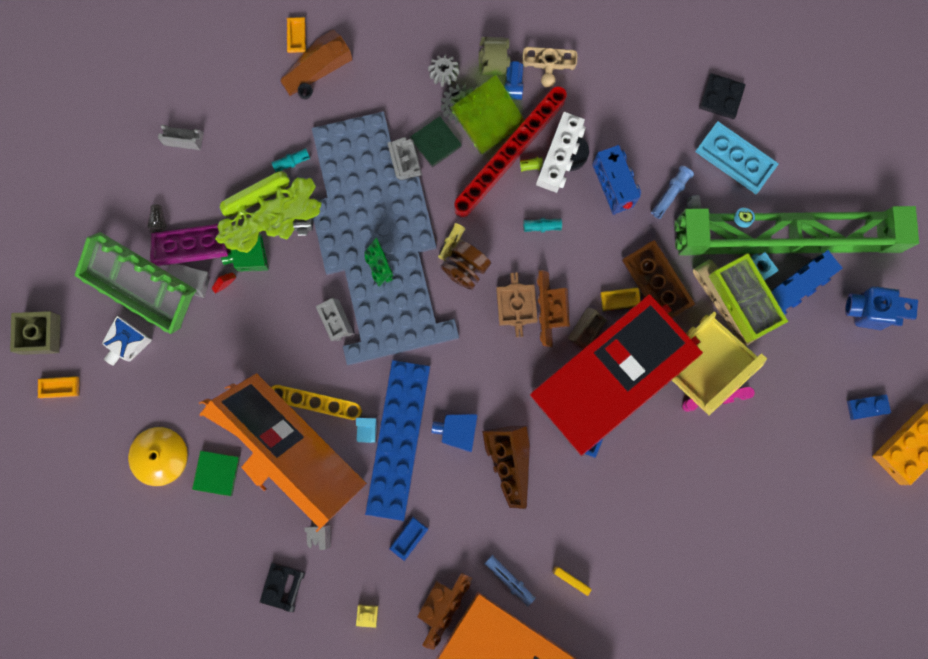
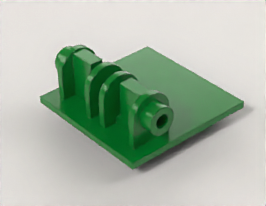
M375 238L364 252V258L372 270L373 280L380 287L385 281L386 283L393 281L392 277L394 275L389 267V263H387L378 239Z

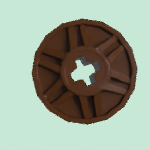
M459 240L452 250L457 259L447 256L446 261L448 263L443 262L440 268L456 284L473 290L475 284L472 281L478 283L480 280L475 271L484 274L491 265V261L471 244Z

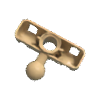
M526 47L523 50L522 64L524 67L534 66V68L545 70L541 83L544 87L549 88L556 81L552 74L554 69L563 70L565 68L574 70L576 68L577 52L565 49ZM529 50L535 51L534 57H527ZM571 53V60L564 59V54ZM546 58H551L553 61L548 62Z

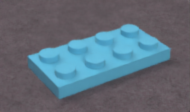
M718 121L695 151L754 194L760 191L779 164Z

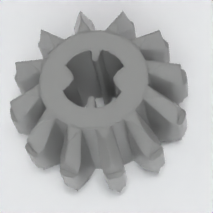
M446 54L443 58L437 55V60H431L428 71L430 72L429 77L434 79L435 85L441 82L443 87L444 83L450 86L451 81L456 82L459 69H457L458 63L454 62L453 56L447 59Z

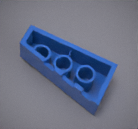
M827 250L772 289L771 293L785 315L788 313L786 309L799 305L804 296L809 297L817 291L815 288L819 285L824 286L832 280L830 277L843 268L830 251Z

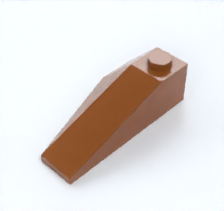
M333 29L319 37L280 81L289 96L297 93L298 87L301 84L307 83L310 85L352 61L351 51L341 35Z

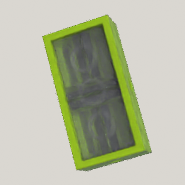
M749 254L721 267L708 276L747 343L788 322Z

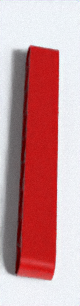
M554 87L458 196L454 204V211L457 216L467 217L559 112L567 96L564 88ZM559 96L561 100H556L553 97ZM547 109L550 113L545 114L541 110ZM535 122L538 124V127H532L530 123ZM525 136L527 140L521 141L518 137ZM512 149L515 153L510 155L506 150ZM501 163L503 167L496 168L494 164ZM488 176L492 180L490 182H484L482 178ZM472 190H477L480 194L478 196H472L470 192ZM466 204L468 208L466 210H460L458 208V205Z

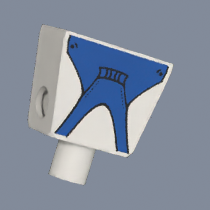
M117 316L102 342L110 350L104 360L113 366L119 358L131 361L152 339L126 320Z

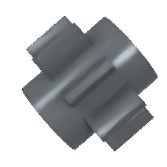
M313 218L306 221L294 219L293 227L295 228L294 231L298 232V236H308L309 231H313Z

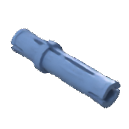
M494 555L484 563L511 590L510 593L512 595L515 594L527 607L535 600L536 597L523 586L524 583L518 581Z

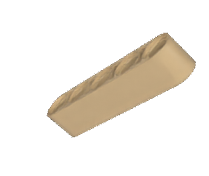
M708 259L694 268L693 274L737 339L747 347L757 339L749 343L744 339L708 277L718 270L716 264Z

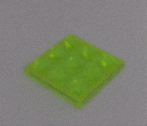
M493 75L450 107L480 154H484L519 128L525 121L497 75Z

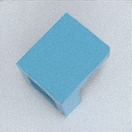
M356 418L357 442L376 443L377 419Z

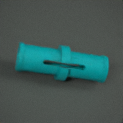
M306 148L296 153L286 154L287 156L271 163L275 172H280L289 167L294 168L296 167L295 165L309 160L310 157Z
M561 218L523 220L524 232L540 231L545 233V231L562 230Z

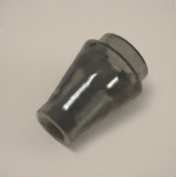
M158 204L150 206L147 227L151 233L164 232L167 228L162 206Z

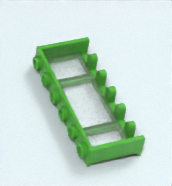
M101 232L87 237L74 275L81 279L83 283L89 284L97 289L98 292L109 296L115 302L127 307L131 312L137 313L145 318L146 321L155 324L164 332L170 334L182 327L181 324L192 296L197 291Z

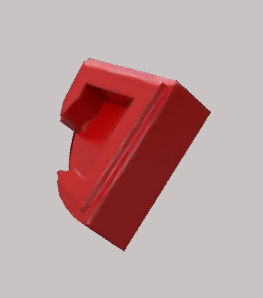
M232 272L220 276L211 289L215 294L222 291L237 278L236 275Z

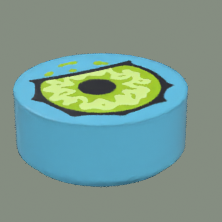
M740 208L734 215L735 223L743 228L751 226L755 220L754 213L748 208Z

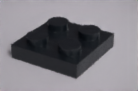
M711 73L699 109L734 120L737 116L746 84Z

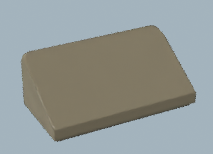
M587 308L568 339L582 349L586 348L595 340L607 319L597 310Z

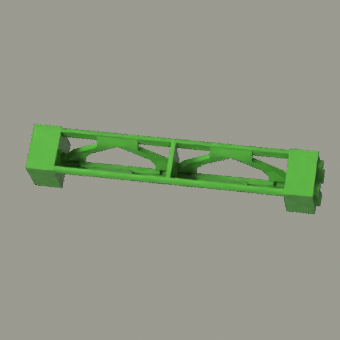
M893 206L885 212L754 213V221L776 220L774 227L756 239L724 222L734 221L736 213L709 214V209H685L674 222V230L677 231L675 248L678 250V255L763 254L764 252L766 254L824 253L827 250L830 253H902L919 244L916 206ZM866 219L865 225L848 237L815 221ZM789 224V238L772 239V235ZM877 225L878 237L864 238L863 234ZM710 229L725 239H710ZM802 230L814 238H803Z

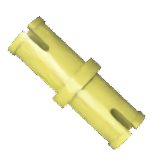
M457 223L454 224L449 237H446L444 240L446 243L440 255H438L440 259L446 261L447 256H452V250L460 240L465 227Z

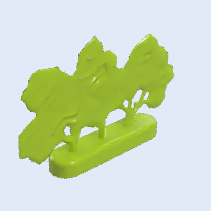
M280 171L225 199L219 206L222 214L226 217L238 215L233 220L228 218L218 223L219 234L215 240L218 243H224L227 249H237L240 252L246 253L256 244L259 232L266 231L268 236L275 237L279 235L280 238L288 240L295 229L293 227L294 219L306 221L320 213L322 203L316 199L309 198L316 188L312 178L297 177L291 187L285 190L290 180L285 172ZM277 193L276 199L264 201V199ZM257 203L261 205L260 209L256 212L249 213L245 211ZM244 215V222L239 226L238 221Z

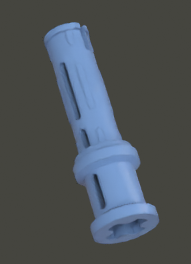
M685 166L679 167V172L670 180V186L651 211L654 217L657 219L662 218L676 195L685 189V184L689 178L694 176L693 171Z

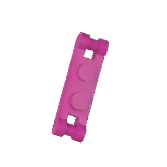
M751 387L737 389L723 404L732 403L734 398L737 397L741 400L750 399L754 396L755 391ZM692 399L682 403V408L686 412L696 410L698 407Z

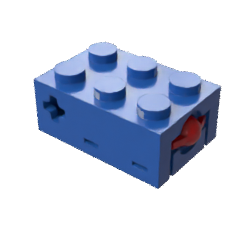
M619 145L598 152L592 164L613 215L633 208L641 197L640 187L638 184H635L633 179V170L631 167H628L626 154Z

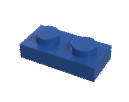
M887 394L847 401L851 420L891 413Z

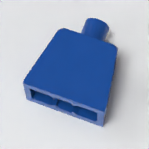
M446 415L445 423L433 421L431 433L443 435L442 443L472 452L477 415Z

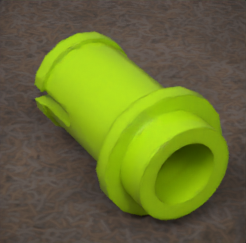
M536 156L533 159L520 160L521 172L535 169L540 171L543 167L542 157L538 158Z

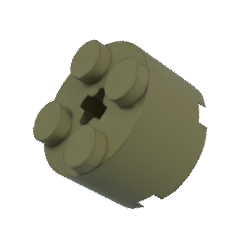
M481 37L479 46H483L481 52H479V71L481 75L506 74L507 67H510V56H507L509 38Z

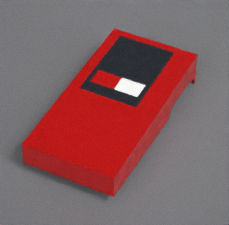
M650 294L530 394L533 401L581 457L703 354L697 346L701 343L695 335L690 339L668 315L672 309L667 304L661 307Z

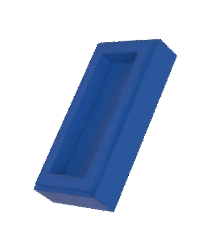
M413 517L389 550L405 561L429 528Z

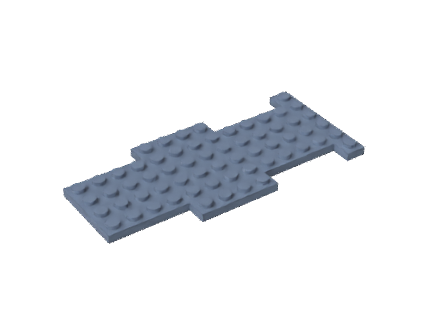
M384 112L312 128L328 197L317 200L322 203L320 213L313 217L324 268L327 275L345 271L361 342L343 346L347 365L459 339L455 319L441 323L435 322L419 253L437 249L419 176L405 180L396 178L388 147L391 139ZM375 238L378 239L387 263H389V267L394 275L392 277L393 281L389 283L385 281L380 287L373 280L372 270L364 258V252Z

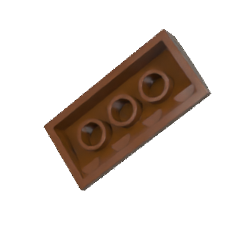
M655 240L622 259V262L644 297L650 294L661 307L667 304L672 309L668 313L671 318L695 305Z

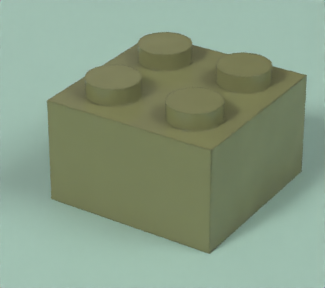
M51 311L11 313L10 352L20 355L60 353V315Z

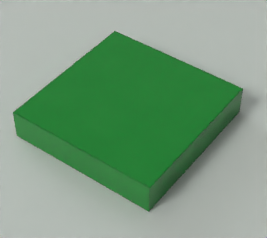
M200 451L192 490L233 496L240 457Z

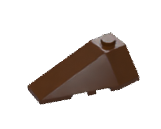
M507 426L482 431L486 453L488 456L491 455L495 465L493 470L495 473L498 472L501 479L500 487L509 508L526 509L530 452L527 426Z

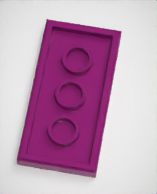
M218 224L151 233L150 262L156 266L227 257L228 249L224 243H218L215 240L219 234Z

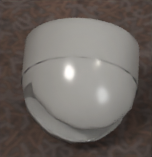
M693 195L687 199L689 209H701L699 195Z

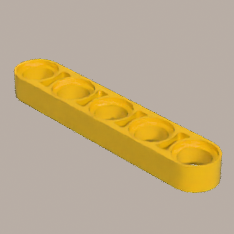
M281 385L271 387L273 390L281 389L283 391L282 399L292 407L349 420H356L362 414L361 407L355 402ZM295 393H300L302 396V400L298 404H294L291 400L292 395ZM314 397H318L321 401L320 406L317 408H312L310 405V401ZM331 402L339 403V410L335 413L329 410ZM350 406L358 408V414L354 417L349 416L347 413Z

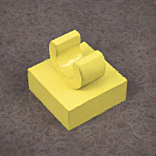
M358 605L356 626L376 628L378 606Z

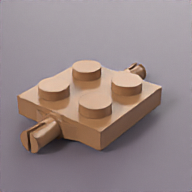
M510 273L511 284L506 287H496L499 326H515V337L519 338V332L520 337H524V325L538 322L535 285L519 284L518 273H515V280L514 273Z

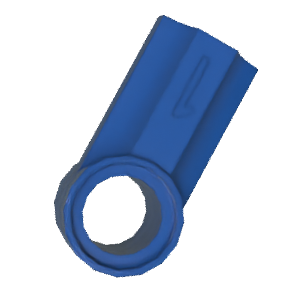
M512 61L510 67H507L503 99L522 100L523 64L520 62Z

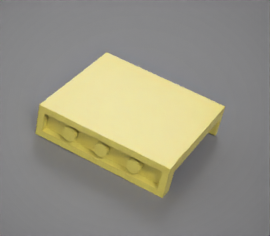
M715 311L710 316L705 315L700 320L698 327L695 328L693 326L686 333L690 339L695 335L701 341L697 346L703 354L672 380L708 415H711L753 376L767 360L762 353L756 356L715 319Z

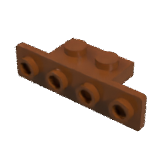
M539 270L537 284L540 290L538 295V303L541 309L539 322L542 329L540 341L543 346L553 347L552 328L570 327L568 289L550 290L549 273Z
M461 573L452 590L441 582L436 581L417 616L432 627L422 644L423 647L434 650L440 644L442 634L450 625L454 612L461 605L462 597L471 586L472 577Z

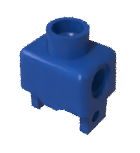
M872 286L861 294L850 293L845 304L846 316L855 317L854 323L857 327L881 331L891 325L903 326V318L917 319L918 300L899 297V289ZM905 303L910 305V310L904 307Z

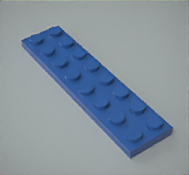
M392 360L365 515L405 521L430 366Z

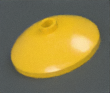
M154 427L140 433L132 442L128 454V462L133 475L142 483L151 486H163L176 480L184 471L188 460V450L183 438L177 432L164 427ZM154 452L157 455L155 460L151 458V455Z

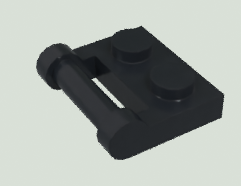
M272 562L259 603L280 608L287 612H294L296 608L294 604L301 580L304 579L306 572ZM289 575H292L294 580L286 603L282 601Z

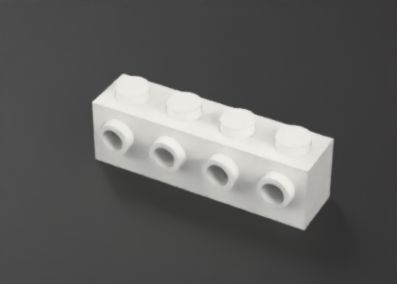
M563 112L537 180V186L555 193L558 192L559 187H564L567 178L563 176L565 171H570L573 160H570L572 153L576 155L580 145L576 142L578 137H583L586 129L583 126L585 119Z

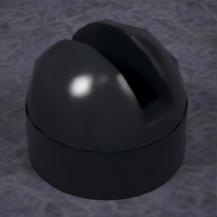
M307 83L301 84L298 87V96L304 100L309 99L313 93L312 87ZM304 88L308 89L306 96L302 95Z

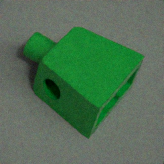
M260 232L256 244L248 253L240 252L236 249L228 252L227 257H221L223 265L233 263L234 268L239 272L269 270L263 236Z

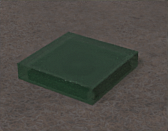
M440 116L410 137L432 168L462 147L460 141Z

